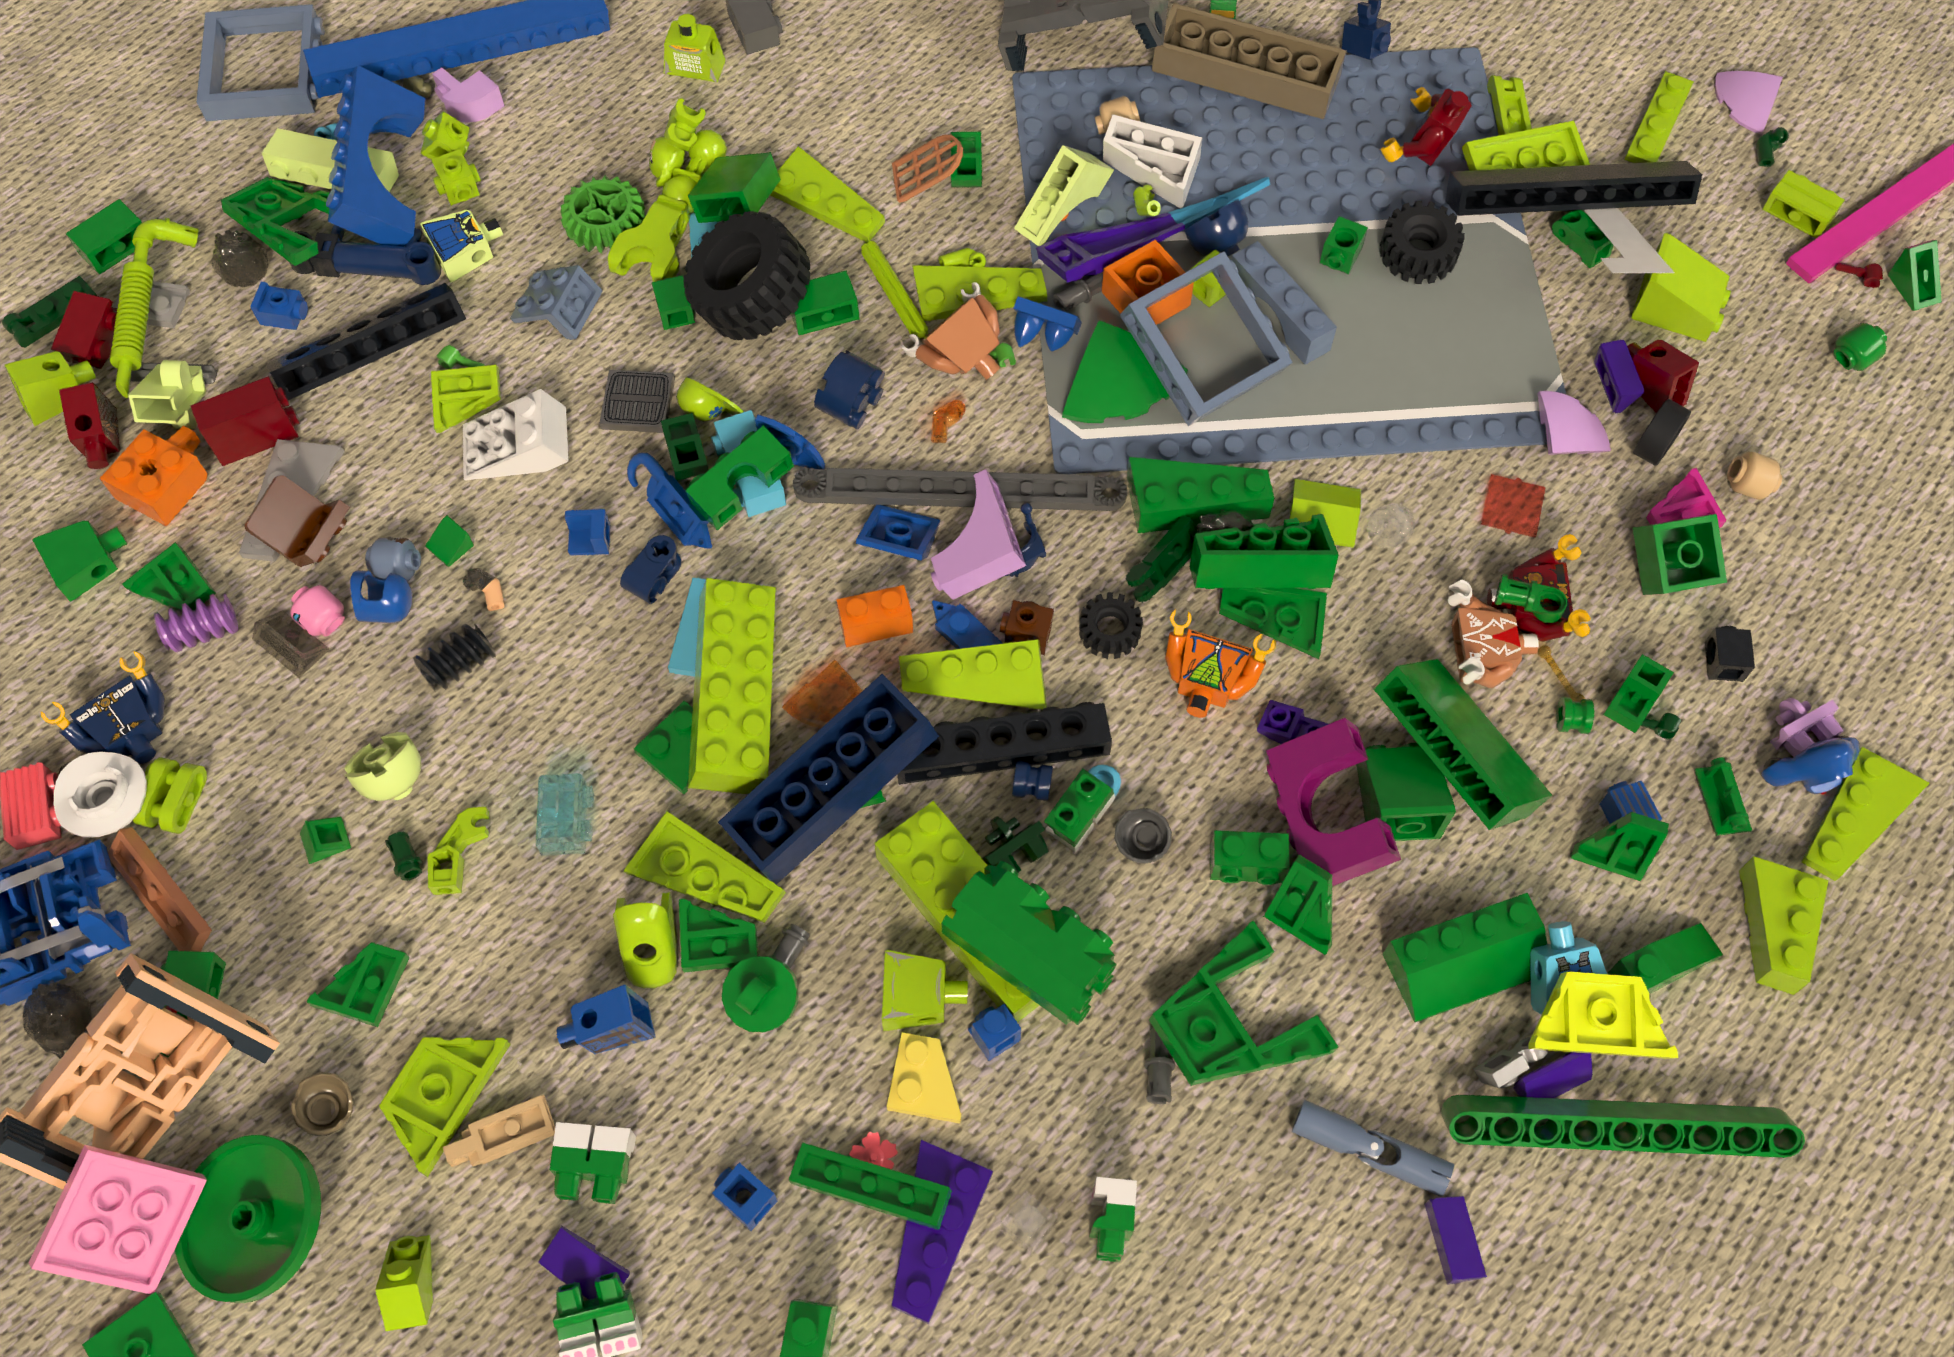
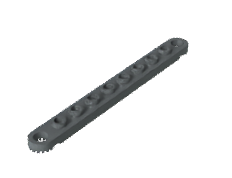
M804 468L803 471L800 470L798 474L796 473L793 479V488L796 497L806 503L974 507L976 500L974 474L978 472L827 468V470ZM989 472L999 486L1006 508L1021 509L1022 504L1029 503L1032 509L1115 511L1120 509L1127 499V485L1119 477L1114 478V476L1094 477V475ZM808 480L819 483L817 488L814 489L815 491L811 490V492L809 490L805 491L804 488L802 489L801 485ZM1112 488L1118 491L1119 496L1111 500V498L1107 499L1103 494L1101 495V492L1104 489Z

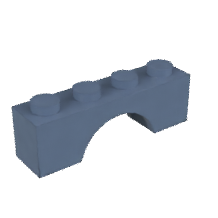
M1258 241L1232 255L1231 260L1236 264L1238 274L1245 286L1252 290L1255 297L1261 298L1273 309L1283 328L1285 343L1305 365L1331 351L1337 326Z

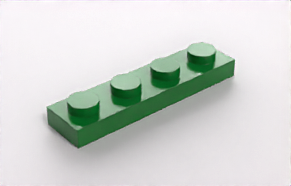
M803 1142L789 1177V1182L793 1185L937 1230L940 1229L952 1193L950 1187Z

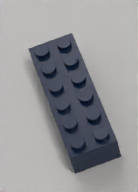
M882 673L720 819L718 823L759 870L777 885L935 741L939 735L929 720Z

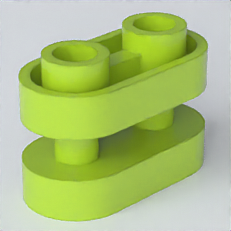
M159 757L153 763H150L145 770L147 780L146 797L140 812L132 821L136 825L153 828L159 823L161 830L180 834L186 829L206 784L207 772L200 765L185 763L180 767L176 760Z

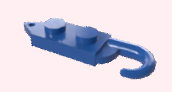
M641 452L634 455L627 467V476L630 484L633 487L638 486L635 475L636 469L640 464H643L652 475L647 486V501L684 546L695 545L711 549L712 543L707 526L709 522L691 504L686 491L674 476L669 475L649 453Z
M935 600L932 601L937 622L935 629L956 649L1004 644L961 603L954 606Z

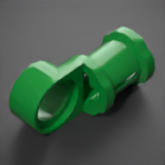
M1502 574L1500 577L1495 604L1501 605L1504 602L1522 606L1525 611L1533 612L1537 619L1545 623L1556 622L1562 617L1567 606V598L1561 590L1538 584L1537 581L1533 580L1530 583L1512 580L1506 574ZM1552 599L1558 604L1559 609L1556 611L1545 610L1541 606L1540 601Z

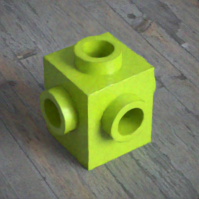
M443 111L434 120L429 119L422 130V135L425 137L420 154L431 160L461 149L464 155L469 147L467 138L470 127Z
M461 149L431 159L437 174L436 177L432 178L440 196L446 195L451 206L480 195L476 185L477 182L481 181L474 163L468 165Z

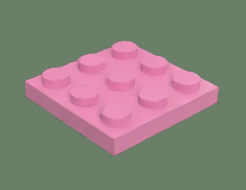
M84 1145L32 1254L29 1265L34 1270L152 1294L156 1291L207 1179L200 1173Z

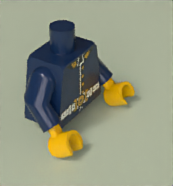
M133 651L139 660L137 667L133 669L127 665L124 657H121L119 662L123 670L133 672L136 677L135 679L129 675L69 714L73 720L69 721L65 717L64 708L57 702H52L61 712L57 719H48L42 711L41 717L48 724H57L61 728L59 733L82 753L112 752L125 756L131 755L138 764L149 762L156 755V751L150 741L163 733L159 723L164 718L165 697L152 674L145 672L146 660L141 653Z

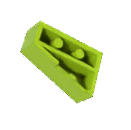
M1753 856L1739 870V876L1744 890L1745 915L1748 916L1751 935L1749 941L1756 983L1794 995L1810 983L1829 880Z

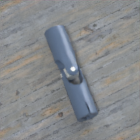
M1307 1100L1303 1101L1292 1128V1133L1338 1153H1356L1360 1155L1358 1158L1363 1163L1440 1197L1444 1195L1450 1180L1447 1177L1451 1178L1454 1163L1384 1133L1372 1130L1366 1132L1355 1121ZM1384 1141L1388 1142L1396 1151V1161L1393 1165H1383L1376 1162L1379 1155L1384 1151Z

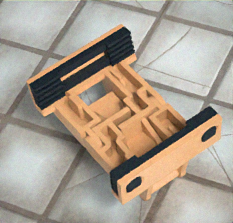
M130 953L115 972L122 985L86 1027L88 1033L84 1032L76 1039L19 1112L6 1107L1 1113L0 1162L60 1189H64L84 1147L83 1144L59 1133L72 1116L94 1126L92 1147L144 1159L174 1122V1111L180 1112L187 1106L232 1047L264 1064L267 1062L280 1044L267 1025ZM177 1011L186 1015L188 1020L177 1014ZM124 1068V1069H126V1070H128V1071H130V1072H132V1073H134V1074L140 1076L141 1078L139 1079V1078H137V1077H135V1076H133V1075H131V1074H129V1073L123 1071L122 1069Z

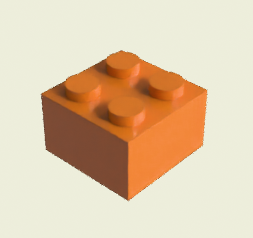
M1155 239L1104 268L1102 294L1121 314L1130 303L1186 272ZM1194 282L1147 308L1156 325L1191 305Z

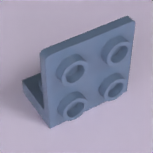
M579 265L540 270L530 277L529 286L523 296L515 303V310L510 319L514 323L547 319L566 339L574 340L578 337L603 290Z

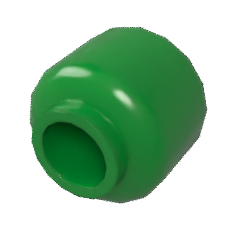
M1858 323L1837 338L1835 341L1834 357L1847 370L1863 371L1886 354L1887 346L1885 342L1887 341V336L1879 326Z

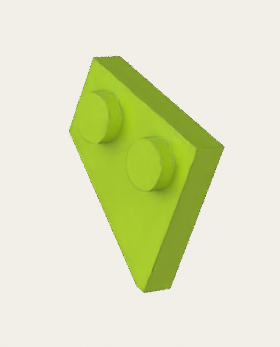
M497 365L431 371L433 422L436 433H442L501 400L500 377Z

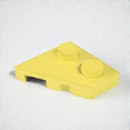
M902 1032L887 1102L888 1111L961 1123V1112L940 1039Z

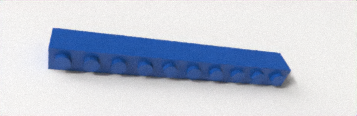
M526 0L304 49L303 52L317 96L321 98L343 93L339 91L340 83L344 75H350L357 65L392 82L435 72L441 67L443 69L454 68L592 35H599L610 30L609 15L604 0Z

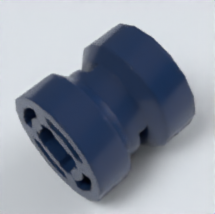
M1017 761L1012 796L1024 798L1026 795H1034L1037 800L1048 801L1053 766L1042 764L1036 768L1030 766L1028 762Z

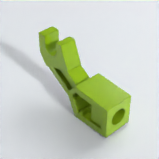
M487 807L467 808L459 813L457 819L435 850L428 854V888L433 895L462 892L465 860L461 854L467 845L489 837V831L486 826L475 827V823L478 820L489 819L490 812ZM446 861H453L452 869L439 870L441 869L440 864Z

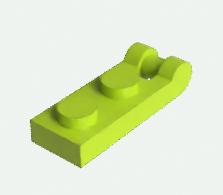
M1490 76L1487 89L1492 97L1498 134L1504 135L1532 129L1522 79L1511 77L1509 80H1504L1501 76Z

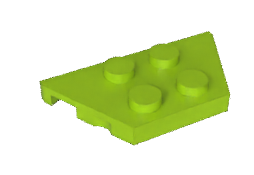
M423 1037L381 1101L380 1109L393 1126L402 1145L409 1152L416 1164V1168L424 1176L428 1177L444 1152L443 1147L449 1144L511 1045L508 1040L504 1038L473 1040L472 1038L458 1037L453 1040H444L441 1037Z

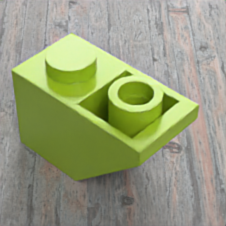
M430 1235L420 1237L404 1236L389 1242L375 1289L385 1331L423 1326L428 1323L433 1303Z

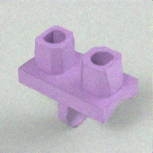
M1787 698L1779 705L1781 714L1776 716V721L1779 725L1786 723L1788 725L1781 728L1780 735L1772 739L1770 743L1776 750L1784 746L1795 757L1814 744L1807 735L1810 731L1820 741L1839 736L1843 729L1833 717L1839 707L1831 700L1807 714V711L1811 710V705L1808 701L1800 703L1794 698Z

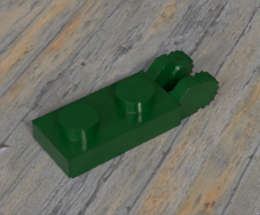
M1182 516L1142 560L1143 563L1134 565L1126 575L1125 579L1129 586H1138L1133 593L1136 601L1143 603L1153 598L1152 596L1161 588H1164L1191 558L1195 534L1198 533L1191 517Z

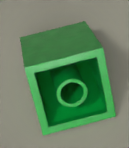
M1409 743L1396 748H1386L1384 745L1367 747L1365 751L1368 760L1356 764L1365 822L1375 818L1384 821L1390 825L1395 841L1441 839L1456 813L1455 804L1443 773L1418 743Z

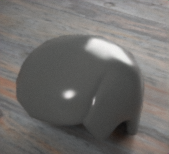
M1140 808L1124 813L1116 824L1114 839L1119 851L1128 860L1146 864L1163 858L1171 846L1172 831L1165 817L1155 810Z

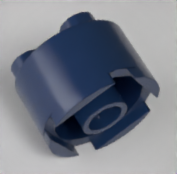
M846 350V353L840 352L831 362L822 378L826 380L825 389L822 391L818 388L814 400L815 408L849 427L859 429L867 415L864 410L869 404L875 406L883 394V388L879 387L885 376V371Z

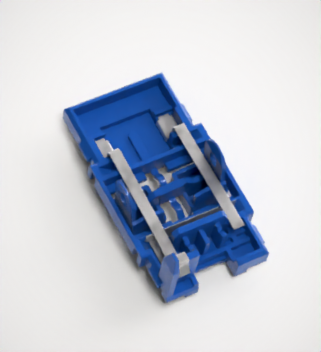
M100 839L68 850L56 857L50 851H45L0 869V1005L6 1004L10 1006L51 989L53 983L67 978L65 968L69 967L77 974L84 971L83 965L90 963V960L112 952L113 949L122 950L131 946L127 932L129 927L126 916L117 910L104 914V910L101 909L98 888L117 881L115 870L111 866L107 847ZM35 916H38V921H39L38 923H35V922H36ZM41 930V934L37 936V941L31 942L25 937L21 939L22 946L15 947L14 939L20 937L24 932Z

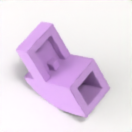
M442 67L432 73L437 86L435 87V92L444 103L447 114L460 122L481 121L504 107L499 86L480 70L462 83L457 81Z

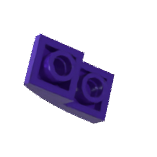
M1270 700L1257 727V732L1277 743L1283 744L1326 726L1328 723L1304 717V710L1301 708Z
M562 1225L538 1261V1263L565 1284L580 1282L582 1295L589 1300L598 1298L595 1287V1279L597 1277L617 1272L622 1284H624L630 1275L628 1269L595 1250V1245Z

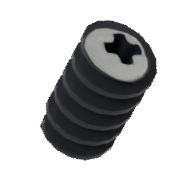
M475 623V629L467 624L461 626L463 637L454 631L449 634L451 645L442 639L437 642L439 653L430 647L425 649L427 661L418 655L413 657L416 667L434 692H436L435 684H438L445 690L448 688L447 676L458 682L460 680L459 668H462L469 674L472 673L470 661L473 660L481 666L484 665L482 653L485 652L492 658L496 657L493 647Z

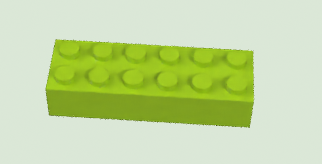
M706 578L699 597L688 788L749 794L768 777L776 587Z
M934 801L874 843L876 859L997 1007L1005 1004L1018 1023L1040 1006L942 934L941 923L944 917L948 915L953 919L956 913V909L951 906L954 899L973 875L978 871L984 873V868L988 865Z

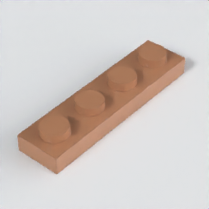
M133 827L118 830L108 851L110 861L179 951L201 952L212 931L205 919L201 917Z

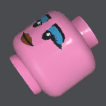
M322 585L311 588L304 586L291 599L293 602L290 610L292 619L312 636H329L342 625L345 619L343 616V603Z

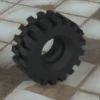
M1415 201L1413 207L1406 203L1402 205L1401 211L1398 208L1393 211L1392 216H1389L1386 222L1379 251L1380 257H1384L1383 264L1385 267L1392 266L1390 273L1394 276L1398 273L1403 274L1401 280L1408 282L1410 277L1415 278V284H1422L1423 279H1427L1428 284L1435 283L1437 276L1442 280L1447 276L1448 272L1451 273L1463 247L1465 233H1462V223H1456L1457 216L1454 213L1449 216L1446 214L1448 208L1441 206L1440 209L1434 208V202L1429 201L1427 206H1422V201ZM1416 239L1428 242L1432 248L1419 249L1413 246L1410 241Z

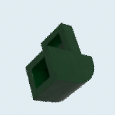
M693 413L661 420L676 480L679 481L695 477L699 474H705L709 469Z

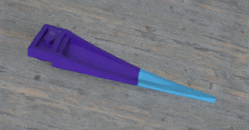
M1269 177L1262 178L1203 202L1161 215L1121 225L1061 235L1037 247L1038 258L1067 283L1079 280L1084 275H1097L1103 272L1105 267L1156 239L1159 243L1188 228L1204 217L1217 212L1220 208L1238 199L1240 201L1269 186Z

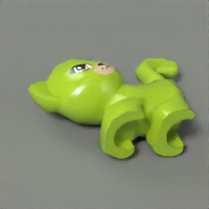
M683 98L678 99L676 105L671 109L664 136L656 138L650 147L649 168L657 178V187L664 186L673 177L672 171L674 168H681L684 163L685 151L688 152L697 141L696 128L706 115L703 108H700L697 112L689 106L683 105Z

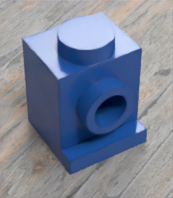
M262 281L250 306L260 325L297 330L300 321L304 320L308 313L307 302L300 291L271 287L267 282Z
M1005 1004L996 1009L993 1006L984 1009L974 1018L975 1023L968 1028L969 1033L988 1061L1021 1041V1027Z
M740 1162L734 1169L730 1167L725 1169L714 1183L716 1187L712 1192L714 1198L749 1231H752L778 1202L775 1193ZM743 1190L749 1191L751 1197L746 1203H738L736 1200L737 1194Z

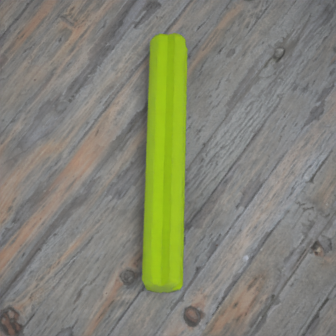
M875 241L864 243L861 246V254L910 335H916L919 340L925 338L928 335V326Z

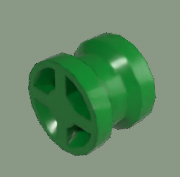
M1561 697L1556 711L1558 732H1568L1570 729H1574L1580 734H1589L1594 722V703L1592 699H1582L1577 702L1573 701L1570 697Z

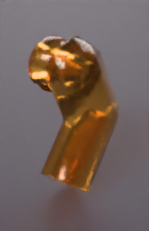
M953 400L933 413L931 441L933 443L947 442L948 428L961 420L966 412V407L962 401Z

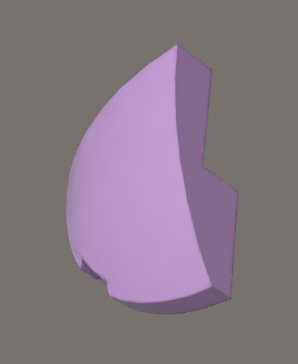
M1752 71L1719 72L1715 78L1716 97L1721 104L1725 101L1731 110L1729 116L1735 122L1750 131L1762 135L1782 77Z
M1538 392L1541 425L1546 426L1548 455L1611 451L1609 439L1602 423L1595 414H1592L1581 405L1579 400L1559 392Z

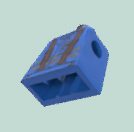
M626 985L619 986L571 1007L573 1022L559 1026L556 1030L559 1044L563 1049L581 1045L593 1054L656 1038L648 1002Z

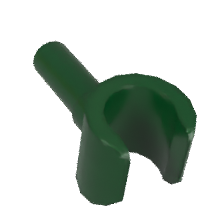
M1665 713L1660 721L1645 718L1641 726L1654 730L1658 736L1670 740L1678 731L1681 719L1672 713Z

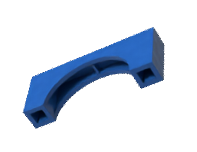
M357 65L350 75H344L339 87V91L343 93L337 107V114L340 115V120L334 131V136L337 137V144L331 156L335 164L329 176L332 190L326 201V207L329 208L328 222L381 245L404 247L414 236L416 211L398 201L377 177L368 154V137L379 132H391L411 137L424 120L426 98Z

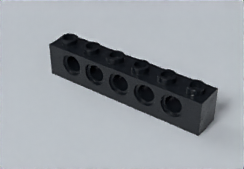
M443 283L266 363V366L277 387H282L287 399L291 400L464 321L466 317L453 290L446 283Z
M1082 702L1070 708L1047 707L1040 712L1025 714L1017 711L998 718L990 719L981 716L963 723L954 724L950 721L937 723L933 728L939 737L928 747L936 748L939 751L933 755H926L921 752L897 774L898 784L901 785L1016 768L1017 761L1028 762L1030 766L1110 755L1112 738L1105 704ZM1066 728H1075L1079 731V733L1076 735L1066 734L1063 730ZM1037 732L1041 733L1044 738L1033 740L1028 735ZM1003 737L1009 740V742L1004 745H998L993 740ZM963 742L974 745L969 750H962L957 746Z

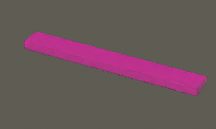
M1954 144L1790 256L1786 265L1807 283H1811L1837 265L1838 262L1844 260L1954 183Z

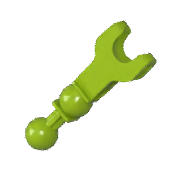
M700 130L695 133L697 141L688 151L691 160L686 169L674 168L672 171L673 177L664 184L662 195H659L657 201L652 204L642 223L635 228L621 232L617 236L608 254L610 272L625 276L634 264L650 262L652 263L650 274L653 282L665 278H673L677 275L680 268L675 248L686 230L690 213L694 211L688 195L717 157L726 156V143L719 133L713 130Z

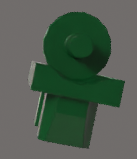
M996 816L990 820L994 831L985 836V840L990 846L999 840L1003 844L982 857L987 865L997 866L1000 861H1004L1019 873L1021 868L1011 853L1021 848L1030 863L1045 855L1049 850L1040 834L1045 828L1040 821H1037L1013 836L1012 831L1020 826L1017 818L1013 817L1005 823L999 816Z

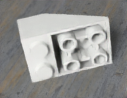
M542 389L463 424L464 480L546 472L568 462L566 407Z

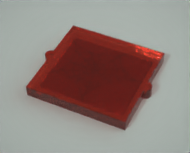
M1491 474L1481 525L1505 530L1506 534L1514 532L1536 538L1546 487L1522 482L1520 478L1513 480Z

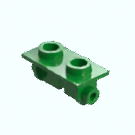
M1720 757L1710 762L1711 767L1695 768L1694 771L1715 835L1751 832L1752 827L1749 822V816L1746 813L1731 763L1726 762L1724 757Z

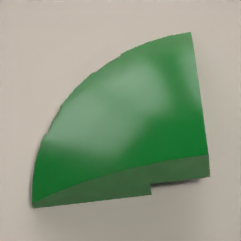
M1099 320L1079 365L1062 413V418L1085 423H1103L1105 418L1124 416L1125 420H1129L1148 413L1151 405L1157 403L1162 398L1168 400L1170 396L1132 334L1117 326ZM1180 364L1184 369L1185 373L1187 374L1188 369L1185 368L1182 364Z

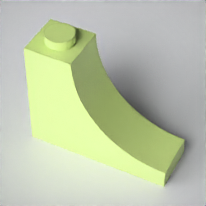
M1062 145L1014 229L1038 246L1045 244L1056 226L1073 208L1088 198L1100 195L1114 169L1090 153Z

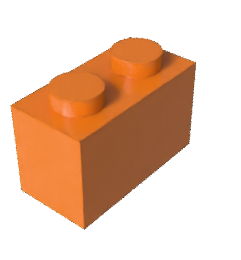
M905 585L836 599L839 621L846 647L913 633L912 611Z

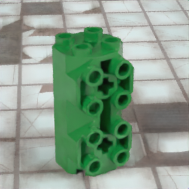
M1000 861L997 866H986L984 873L981 871L975 873L954 899L951 906L956 909V913L953 919L948 915L944 917L941 923L942 934L1067 1025L1072 1021L1079 1025L1091 1009L1089 1002L1096 992L1102 995L1114 979L1112 972L1117 964L1114 962L1115 955L1109 949L1113 941L1103 931L1097 928L1091 930L1080 922V916L1071 908L1062 906L1059 911L1052 910L1046 904L1050 898L1048 893L1035 883L1029 885L1020 879L1018 872L1010 864Z

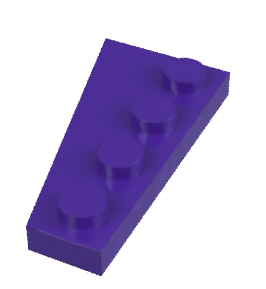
M923 1140L920 1142L914 1177L950 1187L952 1193L939 1230L912 1221H906L892 1308L929 1324L989 1185L993 1171Z

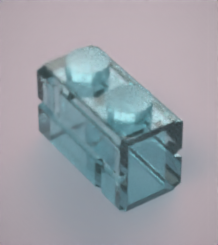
M579 773L562 774V776L541 775L539 777L536 847L541 856L584 854L586 842L592 841L591 819H587V808H592L594 804L592 786H587L583 775Z

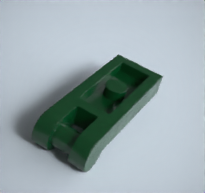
M78 276L19 314L10 313L6 315L2 320V325L10 334H14L15 341L21 347L26 348L60 326L74 291L95 296L97 294L81 276ZM33 322L35 323V324L32 325L31 327H27V326L30 325L31 323H33Z

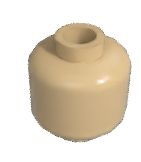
M1126 96L1103 102L1099 108L1100 115L1095 116L1100 135L1106 134L1112 115L1140 121L1135 101L1130 102Z
M1748 451L1741 456L1735 457L1727 471V479L1730 481V487L1734 492L1758 500H1762L1771 493L1776 492L1782 483L1779 463L1773 458L1756 452Z

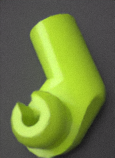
M970 248L947 253L938 258L940 266L985 267L986 264L985 256Z

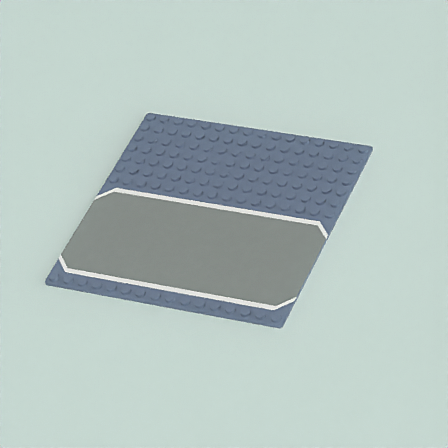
M1478 48L1385 52L1371 60L1353 54H1346L1341 77L1324 119L1152 71V65L1013 74L1012 82L1026 207L1062 145L1090 153L1105 163L1103 161L1105 133L1099 134L1095 116L1100 115L1099 108L1103 102L1126 96L1130 102L1135 101L1141 122L1202 137L1200 160L1184 207L1203 202L1262 178L1269 177V186L1240 200L1248 218V232L1246 237L1237 245L1242 250L1258 241L1337 326L1331 351L1305 365L1285 343L1283 328L1273 309L1264 300L1255 297L1256 304L1261 312L1270 319L1274 333L1279 341L1287 347L1290 359L1293 362L1281 373L1190 426L1186 424L1171 398L1168 400L1162 398L1150 406L1148 413L1136 418L1125 420L1124 416L1105 418L1103 423H1085L1062 418V413L1094 329L1100 320L1130 332L1120 317L1119 311L1102 294V291L1093 295L1089 303L1082 302L1067 310V313L1078 316L1082 324L1078 335L1073 334L1063 347L1050 351L1045 338L1046 324H1043L1039 331L1054 471L1057 474L1127 471L1129 457L1225 465L1547 444L1546 426L1541 425L1538 392L1552 391L1566 394L1521 213L1457 216L1456 223H1462V233H1465L1463 247L1451 273L1448 272L1447 276L1442 280L1437 276L1435 283L1428 284L1427 279H1423L1422 284H1415V278L1410 277L1408 282L1401 280L1403 274L1398 273L1394 276L1390 273L1392 266L1385 267L1383 264L1384 257H1380L1379 252L1386 222L1389 216H1392L1395 209L1398 208L1401 211L1403 204L1409 203L1413 207L1415 201H1422V206H1427L1430 201L1435 203L1434 208L1440 209L1441 206L1448 208L1446 213L1448 216L1452 213L1456 215L1445 202L1450 171H1469L1462 146L1468 141L1499 136L1492 97L1488 93V81ZM1424 87L1431 97L1434 94H1442L1445 89H1451L1454 92L1461 91L1467 95L1472 105L1455 135L1431 166L1418 157L1405 158L1402 155L1394 162H1388L1380 150L1382 147H1385L1384 142L1393 137L1396 138L1400 146H1403L1405 142H1410L1429 111L1428 109L1425 112H1419L1410 101L1412 98L1419 97L1415 92L1418 88ZM1105 163L1114 171L1100 195L1088 198L1069 212L1068 217L1056 226L1045 243L1064 234L1096 230L1153 217L1140 216L1136 211L1133 193L1138 186L1143 187V185ZM1155 193L1154 200L1158 201L1161 206L1158 215L1180 209ZM1338 216L1368 227L1363 248L1349 274L1320 264L1324 243ZM1184 230L1159 242L1185 272L1189 271L1190 268L1206 257L1192 247ZM1416 239L1410 241L1413 246L1419 249L1432 248L1428 242ZM1030 240L1032 268L1042 269L1048 301L1041 302L1040 304L1057 309L1053 302V296L1075 285V281L1067 283L1038 258L1036 250L1039 246ZM1084 275L1081 279H1082V280H1086V279H1088V278H1090V277H1092V276H1094V275H1090V276H1085V275ZM1192 294L1189 307L1156 325L1179 363L1188 369L1187 376L1203 402L1208 401L1269 365L1227 295L1209 308Z

